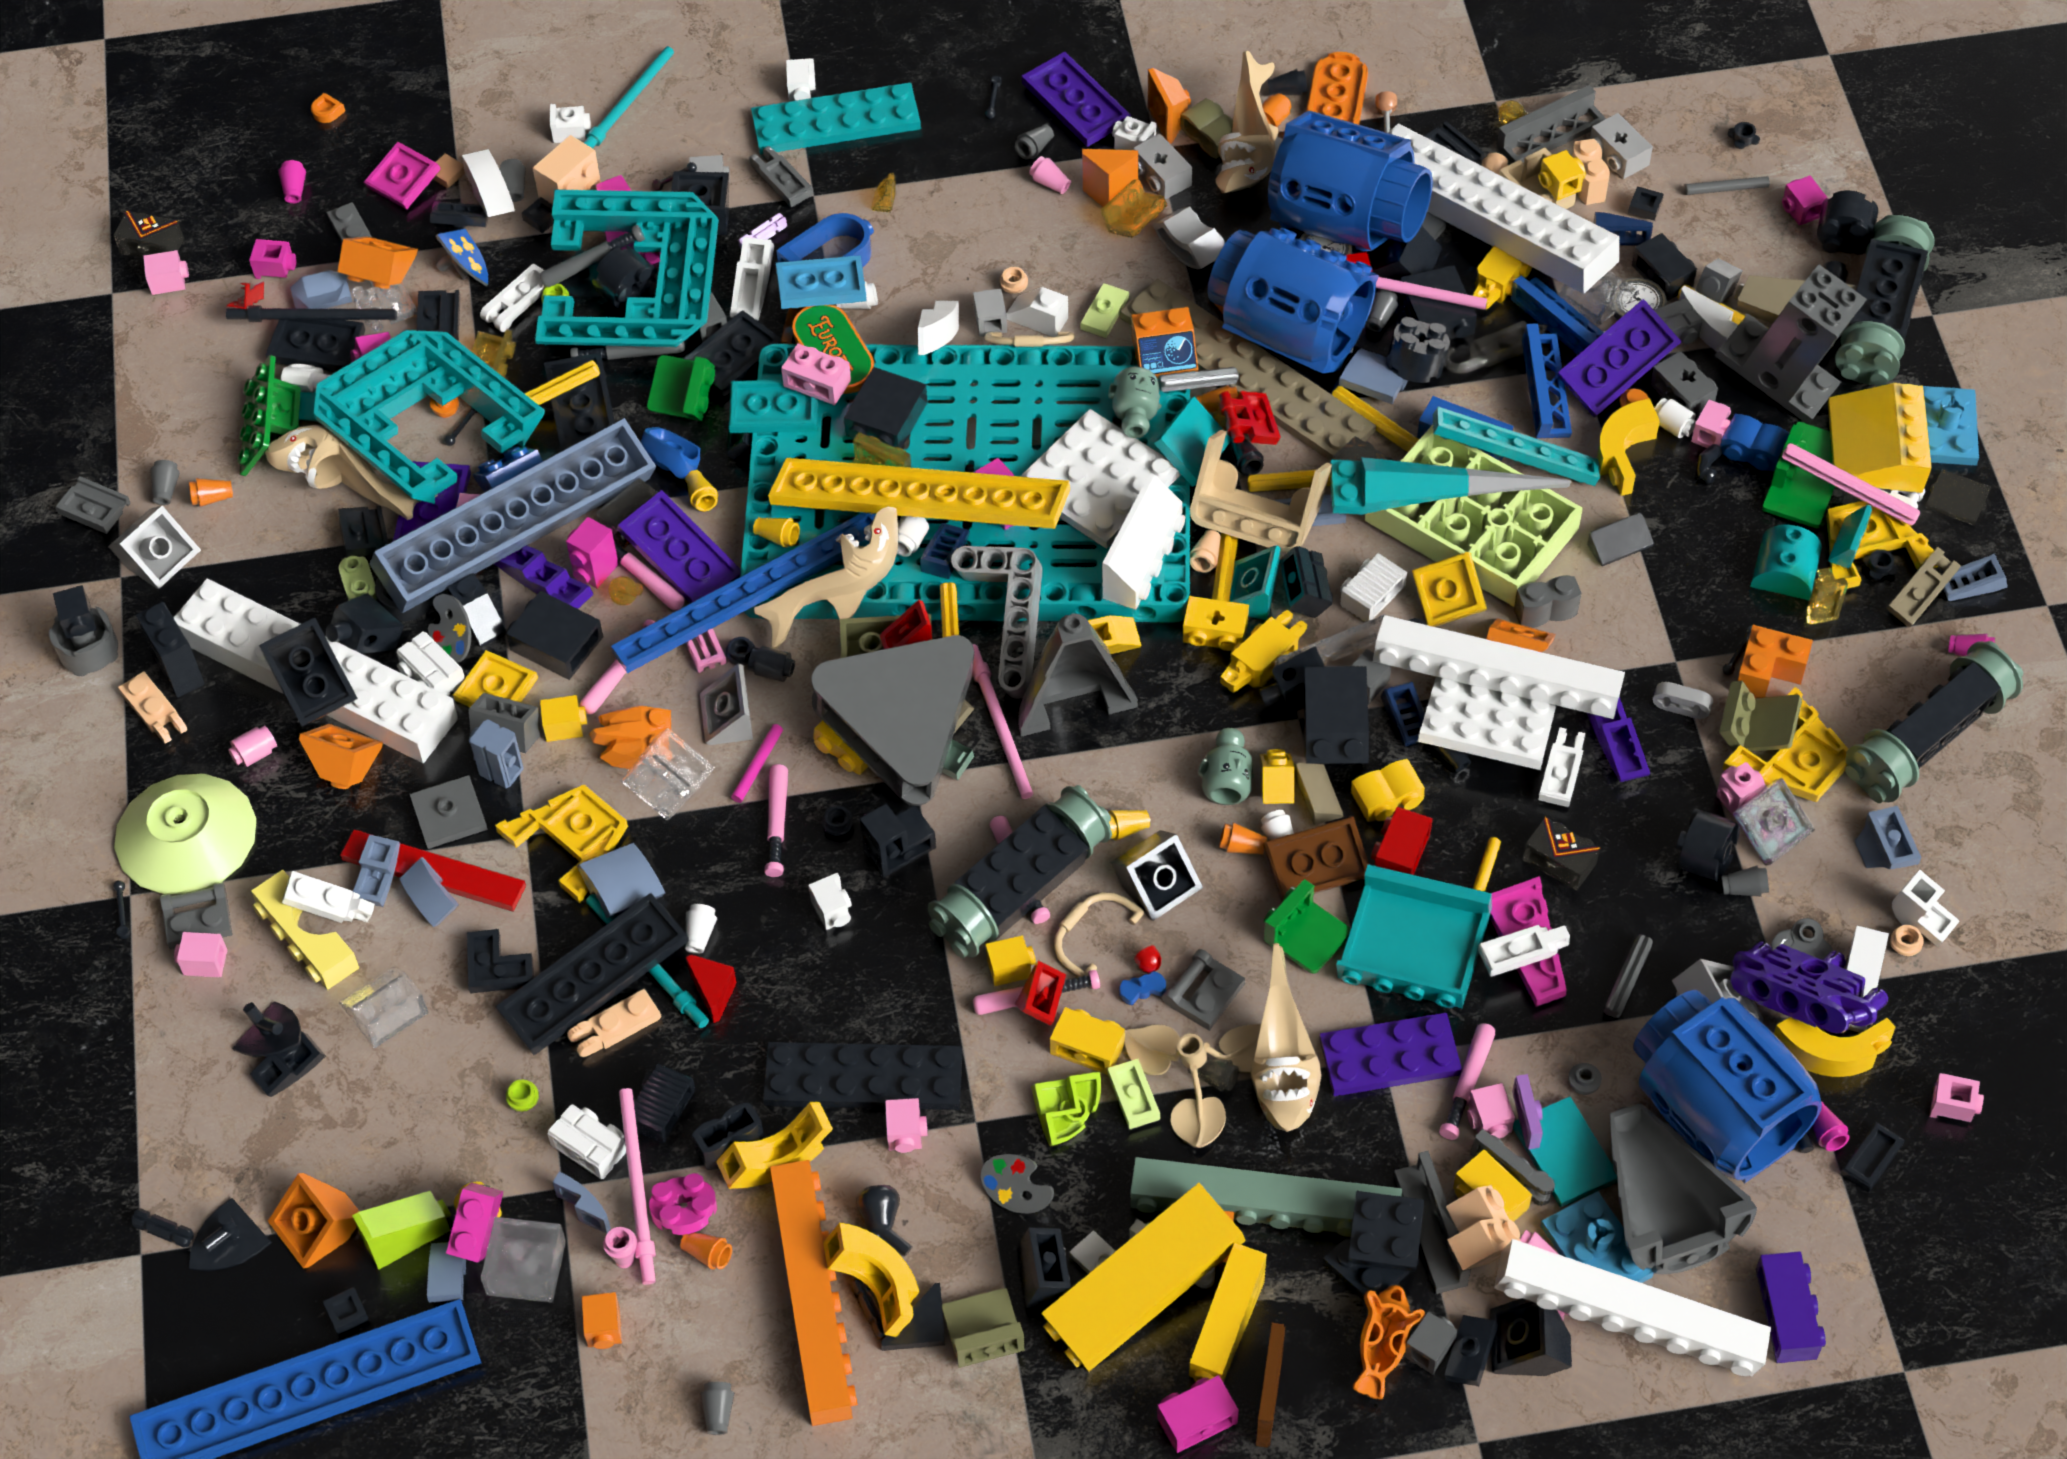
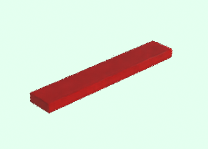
M353 830L341 853L342 860L360 865L359 860L371 834ZM400 843L393 876L401 878L423 857L443 879L441 885L449 893L514 912L526 888L524 880Z

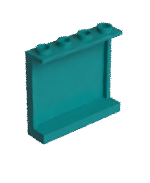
M1367 865L1364 875V890L1341 961L1337 960L1336 963L1338 978L1350 985L1364 984L1372 986L1377 991L1383 993L1391 991L1401 993L1412 1000L1425 999L1434 1001L1439 1006L1445 1008H1463L1479 954L1478 947L1482 943L1492 910V893Z

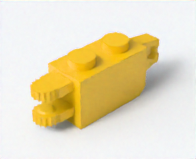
M1494 245L1477 267L1476 290L1473 296L1487 298L1486 310L1495 301L1502 303L1508 295L1512 296L1513 281L1521 275L1526 278L1532 267Z
M1288 610L1282 612L1276 619L1270 617L1264 624H1258L1251 632L1250 637L1243 643H1237L1230 653L1231 663L1222 673L1220 683L1233 693L1246 684L1252 687H1262L1273 677L1271 670L1275 666L1298 654V641L1306 631L1307 624L1301 620L1290 629L1286 628L1293 618V613Z

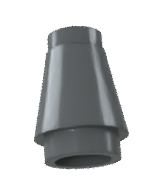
M1044 124L1019 135L1015 142V149L1019 156L1023 159L1036 158L1054 137L1053 130L1050 126Z
M507 159L501 163L499 170L512 202L521 201L524 198L526 168L518 159Z
M1378 289L1375 293L1373 305L1365 324L1370 331L1381 332L1397 309L1398 296L1393 291Z
M155 461L154 466L150 469L152 495L155 504L169 505L171 503V498L180 475L177 469L178 465L173 461Z
M1758 865L1721 876L1724 895L1762 897V893H1769L1767 869L1758 868Z
M705 1383L704 1391L700 1395L707 1434H727L735 1393L731 1391L730 1383Z

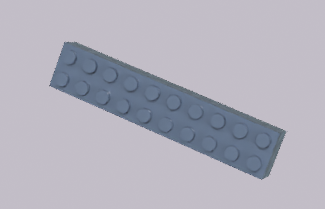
M624 418L378 549L373 553L370 566L400 612L404 613L446 590L447 586L472 573L475 574L524 546L531 544L650 479L656 465Z

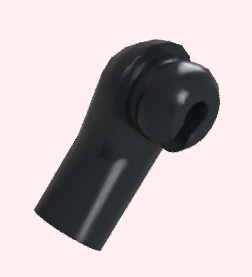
M1712 444L1699 455L1695 473L1699 481L1703 480L1707 484L1714 481V476L1717 472L1710 467L1722 455V449L1719 445Z

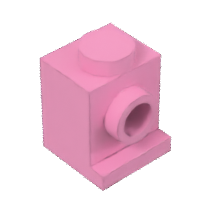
M1708 400L1695 423L1691 442L1706 448L1712 444H1717L1721 447L1722 438L1731 423L1728 420L1731 414L1730 407Z
M1940 1073L1933 1088L1930 1117L1937 1118V1115L1971 1122L1974 1114L1980 1115L1984 1095L1978 1094L1980 1081Z

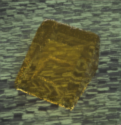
M889 173L876 188L871 207L873 211L891 213L896 196L894 173Z

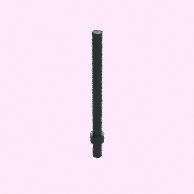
M249 305L246 309L227 308L226 319L248 320L249 322H262V320H396L397 310L262 308L261 305Z

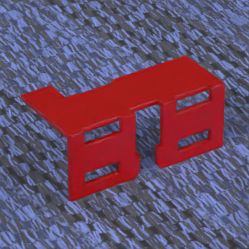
M264 281L255 285L251 290L250 283H240L245 285V287H241V289L245 290V295L238 298V301L227 304V306L246 309L249 305L263 300Z

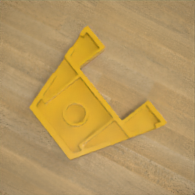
M1859 501L1828 509L1826 518L1829 554H1831L1846 516L1866 505H1872ZM1872 506L1867 528L1854 559L1871 555L1876 550L1892 551L1905 547L1918 570L1933 552V549L1928 545L1929 540L1922 533L1917 534L1908 524ZM1830 562L1832 589L1834 592L1860 585L1861 577L1854 563H1852L1851 567L1846 568Z
M1794 687L1788 693V695L1798 694L1801 698L1803 696L1801 691L1796 687ZM1802 698L1797 725L1800 728L1794 734L1791 748L1780 749L1768 762H1765L1740 745L1724 762L1722 769L1725 771L1731 766L1738 767L1748 762L1753 770H1757L1762 775L1767 786L1770 787L1777 781L1782 791L1817 802L1845 771L1848 748L1831 727L1827 728L1818 718L1819 713L1813 706L1809 707Z
M581 785L548 800L549 804L534 811L528 809L520 813L521 817L508 823L506 820L499 822L496 825V830L503 838L517 848L541 828L580 861L578 864L613 851L628 825L624 817L586 785ZM577 864L559 879V884L561 888L580 903L589 890L579 872Z

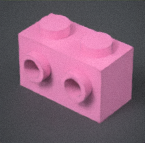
M798 343L781 368L784 387L836 405L851 381L849 362L840 357L820 352L816 348L806 347Z

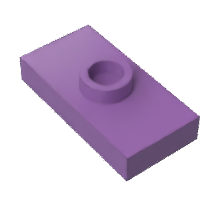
M1528 1074L1518 1075L1514 1080L1512 1094L1524 1141L1528 1149L1540 1148L1543 1134L1540 1120H1542L1541 1104L1539 1100L1534 1101Z

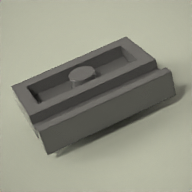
M79 476L77 479L78 483L75 487L71 486L56 505V510L62 516L107 534L123 514V508L130 505V500L128 496Z

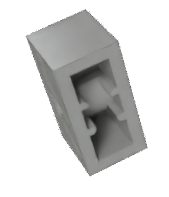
M1619 113L1592 126L1590 139H1595L1602 149V159L1622 179L1650 165L1653 146Z
M1160 133L1133 147V150H1138V175H1142L1152 191L1158 192L1164 200L1192 186V166Z

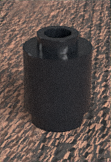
M765 646L752 649L748 670L753 671L755 675L784 682L787 677L793 675L795 660L792 659L790 652Z

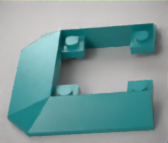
M555 190L552 208L554 224L551 247L553 250H581L583 231L629 232L634 225H639L645 240L642 242L634 241L635 251L661 252L655 298L627 297L625 318L572 317L574 308L572 296L544 295L542 316H538L536 344L677 347L707 323L719 220L693 192Z
M415 330L403 331L317 383L314 405V418L411 498L435 504V496L457 482V473L438 458L419 468L392 446L387 440L398 434V425L390 420L391 418L428 395L441 406L459 396L491 422V424L481 430V438L498 452L503 453L515 444L524 447L545 414V410L449 333Z

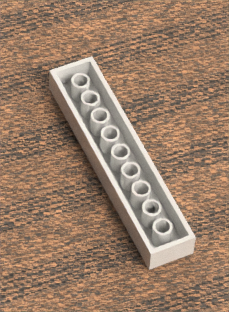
M1399 123L1388 132L1392 135L1410 139L1415 164L1424 166L1431 171L1433 187L1427 212L1493 247L1495 245L1512 257L1583 294L1619 262V236Z
M206 579L174 617L190 647L283 693L259 645L300 624L218 583ZM326 637L358 698L327 714V716L424 763L458 720L453 698L338 642H331Z

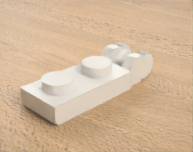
M1559 728L1556 743L1552 745L1538 800L1569 807L1583 755L1582 747L1586 733L1578 732L1574 742L1575 747L1572 748L1563 746V743L1566 741L1567 729Z

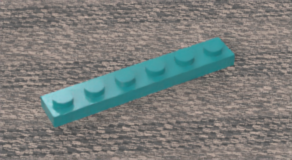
M1437 407L1433 413V434L1439 435L1444 439H1451L1472 448H1479L1500 457L1516 460L1524 465H1531L1552 474L1562 475L1579 483L1595 486L1600 479L1597 458L1441 407Z

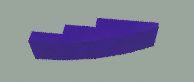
M527 545L494 563L498 568L534 593L545 592L577 609L594 595L589 585L570 578L565 568L547 561L543 552Z
M1620 697L1614 719L1587 713L1597 739L1619 782L1649 776L1650 770L1631 718L1626 717Z

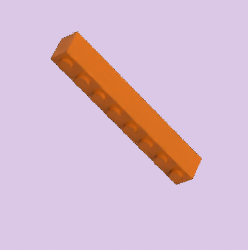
M810 1160L770 1166L812 1426L853 1419L851 1407L858 1404L855 1386H847L846 1375L852 1374L849 1353L842 1354L841 1343H847L844 1322L837 1323L835 1313L842 1311L839 1291H831L830 1282L837 1281L836 1273L827 1268L823 1242L829 1236L828 1230L821 1231L820 1221L826 1220L823 1200L816 1201L815 1191H821L818 1171H811Z

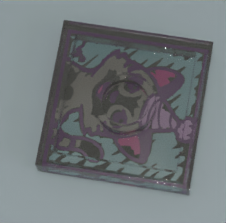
M1783 778L1776 779L1732 813L1765 866L1772 865L1815 831V828Z

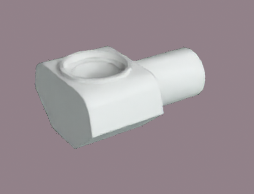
M292 364L283 369L281 380L301 387V392L316 393L317 383L331 375L323 374L322 368L312 365Z

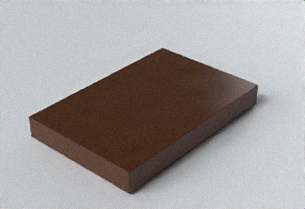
M1354 817L1263 843L1281 902H1283L1287 891L1292 886L1297 887L1304 879L1314 885V894L1365 880L1364 875L1369 863Z
M1272 1323L1258 1417L1256 1446L1268 1448L1271 1442L1284 1348V1324Z

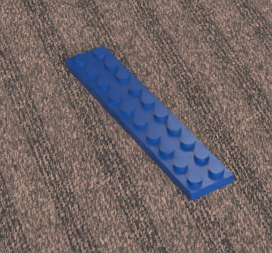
M458 1299L130 1415L129 1417L140 1459H214L480 1364L481 1360L462 1301Z

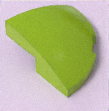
M1100 1072L1069 1076L1066 1079L1036 1083L1031 1086L1039 1120L1050 1146L1068 1141L1086 1127L1085 1121L1090 1113L1096 1111L1101 1094Z

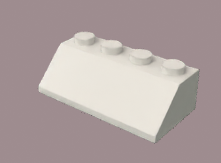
M1149 473L1102 563L1103 599L1135 610L1141 599H1147L1151 588L1150 582L1153 577H1158L1162 568V558L1164 554L1169 555L1174 543L1173 537L1176 532H1181L1185 522V516L1182 515V501L1154 474Z

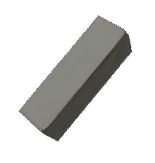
M1296 763L1294 775L1313 824L1342 818L1344 815L1324 764Z

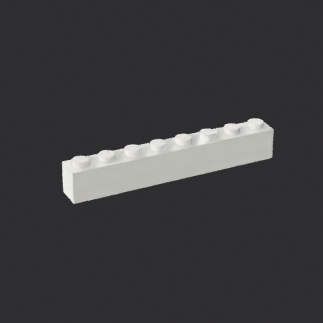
M1384 615L1373 656V662L1614 719L1625 672L1386 615Z
M1512 1239L1501 1252L1494 1289L1503 1291L1509 1297L1530 1300L1537 1303L1541 1308L1548 1310L1556 1309L1568 1313L1573 1319L1580 1321L1588 1320L1600 1324L1608 1331H1620L1632 1335L1640 1342L1664 1346L1672 1353L1687 1354L1699 1358L1704 1364L1719 1365L1731 1369L1734 1374L1740 1376H1753L1765 1365L1771 1327Z

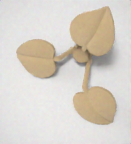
M1261 1024L1240 1026L1225 1033L1219 1041L1220 1050L1224 1055L1211 1048L1209 1043L1203 1044L1202 1039L1198 1035L1186 1034L1180 1038L1178 1033L1169 1026L1151 1025L1139 1029L1125 1030V1046L1131 1061L1139 1059L1145 1074L1162 1075L1170 1068L1171 1060L1176 1062L1181 1059L1182 1064L1186 1068L1191 1070L1196 1100L1184 1099L1180 1101L1172 1110L1171 1125L1177 1136L1192 1147L1201 1148L1213 1142L1223 1130L1226 1121L1225 1108L1220 1099L1216 1097L1202 1099L1197 1069L1205 1064L1207 1060L1206 1053H1209L1222 1062L1230 1060L1233 1069L1240 1073H1251V1065L1255 1057Z

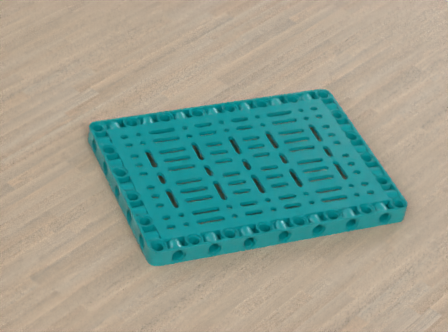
M770 344L764 347L759 356L757 380H783L781 368L797 344ZM865 344L873 357L874 367L926 384L927 400H953L954 402L927 403L910 433L909 447L901 449L899 453L882 450L869 443L843 442L844 440L852 439L846 436L844 417L852 403L846 401L855 399L858 392L842 394L836 405L818 399L817 431L753 433L740 577L842 524L838 520L852 519L863 513L825 509L824 526L821 529L815 528L816 509L770 505L768 495L786 458L802 456L810 460L896 467L905 463L908 464L909 468L965 472V467L968 464L974 465L975 472L990 463V458H1016L1017 461L1003 463L1015 476L1020 477L1071 428L1056 427V424H1075L1090 409L1111 423L1115 418H1118L1113 410L1112 399L1108 398L1110 384L1114 382V378L1120 371L1129 367H1138L1134 346L1015 347V345H944L928 354L918 355V345ZM929 383V385H954V386H928L927 384ZM1078 384H1098V385H1100L1099 387H1058V386H1078ZM995 386H1018V387H995ZM1159 389V404L1162 406L1149 421L1150 427L1148 432L1143 437L1136 439L1146 442L1147 446L1163 455L1154 443L1185 403L1190 400V389L1161 392ZM975 400L976 403H973V404H972V403H969V401ZM994 400L1019 401L1017 404H993L991 402ZM1035 401H1041L1040 404H1036V403H1034V402H1035ZM1057 401H1098V402H1100V403H1099V404H1057L1056 402H1057ZM829 416L831 417L829 447L824 449L821 448L822 420L824 417ZM970 417L976 418L975 448L969 450L966 448L967 420ZM1035 418L1042 420L1041 448L1039 450L1032 448V428ZM926 423H952L953 425H952V426H926L925 424H926ZM992 423L1018 424L1016 427H993L990 425ZM797 439L807 440L803 443L795 442ZM926 440H951L952 443H949V444H927V443H924V441H926ZM990 441H1017L1018 443H1017V444H991V443H989V442H990ZM844 457L886 458L883 461L842 460ZM927 457L951 458L950 461H924L923 459ZM1180 475L1168 487L1182 501V515L1185 516L1184 526L1180 533H1175L1171 552L1169 555L1164 554L1161 571L1157 578H1152L1149 595L1146 600L1141 599L1136 610L1103 599L1102 563L1112 544L1106 549L1071 525H1056L1055 529L1039 527L1033 531L1028 526H1012L1004 530L999 524L972 522L966 544L985 547L988 544L1014 545L1013 548H1027L1035 553L1042 565L1038 621H1060L1063 616L1074 613L1084 616L1087 620L1112 615L1133 617L1135 622H1179L1185 619L1190 596V484ZM758 517L800 519L801 521L797 522L800 526V534L797 541L799 545L795 547H782L759 535H755L753 532L755 520ZM925 518L926 520H946V519ZM947 520L949 522L946 524L963 528V521ZM928 524L929 530L921 544H929L941 524ZM945 533L947 536L958 538V536ZM942 540V543L954 546V543ZM1036 545L1037 548H1030V546ZM1053 545H1095V546H1097V548H1095V549H1054V548H1052V546H1053ZM918 547L917 551L911 553L910 556L896 555L894 565L888 574L874 587L866 591L857 611L851 617L901 616L915 602L921 600L924 602L927 614H931V620H942L940 585L952 582L956 584L958 620L1004 621L1008 582L967 581L961 578L955 569L950 579L921 572V566L917 564L920 562L926 548ZM941 548L938 549V550H940V551H944V552H948V553L950 552V551H948V550H944V549H941ZM935 555V558H939V559H942V560H945V559H946V558L939 557V556H936V555ZM974 559L965 560L964 562H968L969 565H962L961 568L965 569L970 567L973 564ZM996 560L994 562L1003 563V560ZM1033 561L1023 562L1020 570L1029 569L1031 567L1029 564L1033 563ZM896 562L902 563L899 566L895 565ZM834 563L744 611V613L750 618L764 619L754 613L755 607L770 602L784 594L787 590L809 580L844 569L845 567L844 565H836ZM1053 563H1094V564H1096V566H1095V567H1053V566H1051V564H1053ZM991 566V569H998L1000 566ZM1030 590L1020 591L1017 599L1026 598ZM819 600L803 606L794 619H839L831 603L827 600ZM1021 618L1017 621H1027V619Z

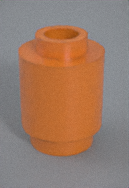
M1277 93L1269 96L1263 102L1262 107L1268 124L1278 127L1289 116L1291 102L1285 95Z

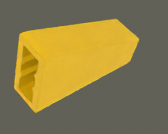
M1234 1242L1190 1361L1189 1376L1193 1377L1196 1382L1202 1378L1212 1379L1219 1375L1224 1383L1264 1285L1267 1254Z

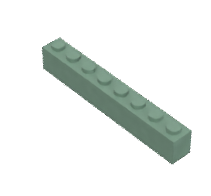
M1136 1157L1131 1187V1208H1137L1145 1213L1164 1212L1197 1183H1200L1223 1211L1234 1212V1220L1241 1224L1264 1223L1278 1229L1297 1227L1312 1233L1331 1231L1337 1232L1341 1236L1351 1237L1356 1191L1401 1196L1402 1188Z

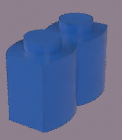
M1735 414L1722 438V454L1734 461L1748 462L1758 470L1773 472L1790 433L1775 425L1762 424L1750 416Z

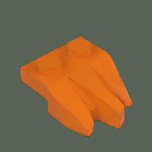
M636 706L602 714L598 718L600 724L605 727L595 728L589 733L593 743L608 747L601 753L600 758L613 767L635 770L639 763L668 768L672 761L671 710Z

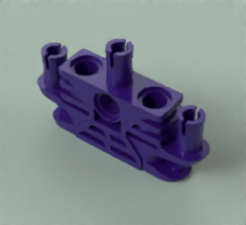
M1761 941L1756 943L1747 952H1737L1733 958L1735 970L1731 974V984L1737 993L1767 1008L1832 1033L1845 1032L1849 1024L1860 1027L1873 1024L1877 1019V1011L1888 1003V996L1885 991L1881 989L1878 992L1877 987L1872 988L1864 996L1865 977L1843 969L1846 966V959L1840 952L1836 955L1835 950L1829 952L1821 960L1783 944L1772 950L1769 944L1766 943L1763 946Z

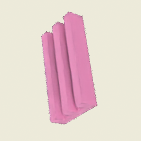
M713 628L706 631L716 655L711 656L702 634L697 636L696 640L705 659H700L692 639L685 643L698 673L704 672L705 667H709V669L715 668L716 663L720 662L721 665L727 663Z

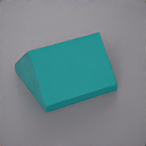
M1278 545L1235 561L1230 602L1248 604V617L1268 619L1279 575L1281 548Z

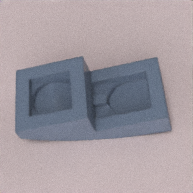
M369 835L359 860L362 868L353 892L360 895L359 899H364L376 906H384L397 863L400 847L399 841Z
M423 857L400 878L411 900L433 927L438 926L459 906L456 900L441 885L443 879Z
M559 1171L553 1181L557 1197L575 1205L580 1222L607 1234L611 1227L602 1205L579 1182Z
M449 1242L431 1244L427 1284L429 1303L463 1300V1275L466 1274V1259L446 1254Z

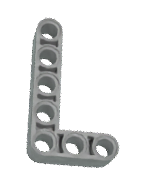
M959 547L952 554L951 563L961 578L967 581L1008 582L998 679L1007 695L1015 699L1023 698L1033 673L1042 565L1035 553L1027 548ZM974 559L970 567L961 568L965 560ZM1003 560L1002 565L998 569H991L994 561ZM1033 561L1029 569L1020 570L1023 562ZM1030 590L1026 598L1017 599L1020 591ZM1021 618L1027 619L1026 624L1022 628H1014L1017 620ZM1018 647L1024 648L1021 656L1017 658L1011 657L1014 649ZM1013 677H1021V681L1017 686H1008L1009 681Z

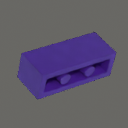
M1801 1251L1760 1255L1756 1273L1768 1327H1771L1770 1337L1776 1363L1817 1360L1822 1347H1825L1826 1337L1823 1326H1818L1816 1315H1818V1301L1816 1295H1811L1810 1293L1811 1270L1809 1264L1803 1262Z

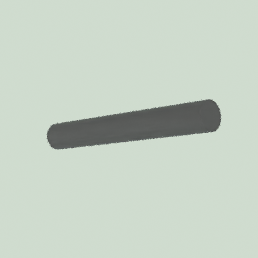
M1768 176L1692 183L1685 184L1686 195L1766 188L1769 187L1770 181Z

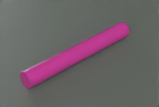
M777 724L771 726L731 795L735 802L741 803L782 734L783 728Z

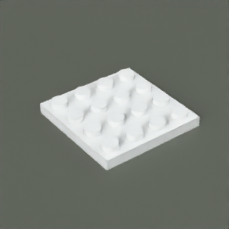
M1090 409L1020 477L1068 480L1070 492L1059 518L1107 549L1114 542L1149 473L1154 474L1167 488L1181 474L1166 457L1138 439L1128 437L1121 428Z
M1436 677L1418 742L1540 770L1556 705Z

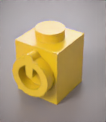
M1564 150L1542 159L1539 173L1540 183L1549 190L1557 201L1581 191L1586 172L1583 163L1578 157L1572 158L1568 151Z

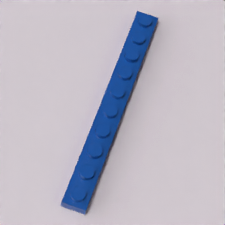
M863 512L611 645L612 653L628 674L842 560L841 545L836 541V538L841 534H852L854 539L858 540L859 546L868 545L870 541L865 539L864 528L871 524L875 514Z

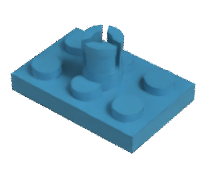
M860 255L776 263L781 309L867 301Z
M1923 386L1931 463L1977 466L1979 448L1975 389Z
M1598 1191L1541 1221L1540 1227L1561 1256L1640 1283L1653 1277L1654 1271L1652 1268L1642 1270L1634 1263L1625 1245L1624 1228Z

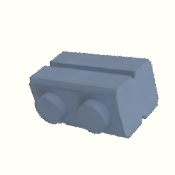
M488 719L471 732L469 743L472 747L479 775L490 781L494 779L496 784L504 788L510 787L523 771V762L515 732L505 727L500 728L498 724Z

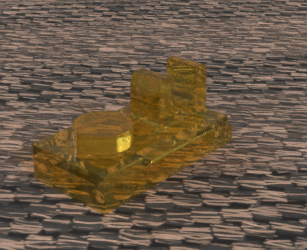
M1831 568L1817 571L1819 578L1815 579L1814 589L1805 614L1809 625L1837 620L1839 617L1848 583L1844 578L1835 579Z

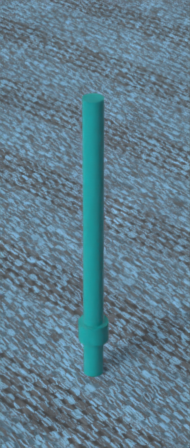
M666 46L601 123L588 132L586 135L587 139L583 142L584 144L593 149L603 142L608 130L673 56L674 50L671 47Z
M591 894L586 899V903L606 925L617 918L616 916L606 917L596 894ZM659 964L648 971L674 999L673 1004L682 1014L686 1013L699 1028H703L708 1024L709 1019L696 1006L694 997L688 991H683Z

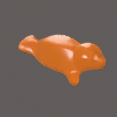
M1390 1285L1378 1296L1372 1290H1368L1364 1295L1368 1316L1360 1341L1363 1371L1354 1382L1353 1389L1373 1399H1383L1385 1377L1401 1361L1406 1351V1343L1409 1340L1412 1328L1420 1324L1425 1317V1311L1422 1309L1410 1311L1405 1292L1398 1285Z

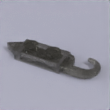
M1521 321L1474 340L1469 349L1471 360L1460 364L1453 363L1450 360V355L1455 352V348H1449L1444 367L1455 374H1466L1484 366L1488 368L1522 354L1521 338L1526 322ZM1538 324L1539 333L1544 334L1547 330V325Z

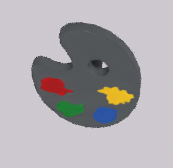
M441 594L436 596L433 601L441 621L439 624H429L428 632L429 636L458 663L464 660L469 652L471 625L467 612L461 602L452 595ZM449 610L453 613L452 619L449 617Z
M1002 1154L993 1156L982 1167L981 1182L986 1193L994 1202L1010 1211L1027 1214L1038 1212L1046 1208L1054 1196L1052 1186L1031 1183L1030 1175L1037 1169V1164L1030 1158L1018 1154ZM1024 1191H1029L1032 1194L1030 1200L1023 1197Z

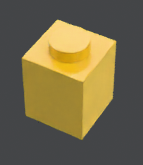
M577 695L540 700L542 725L547 742L583 737L582 725L587 724L585 706L579 707Z
M1023 935L986 944L987 962L994 987L1028 979L1031 973V965H1035L1036 960L1032 946L1026 947Z

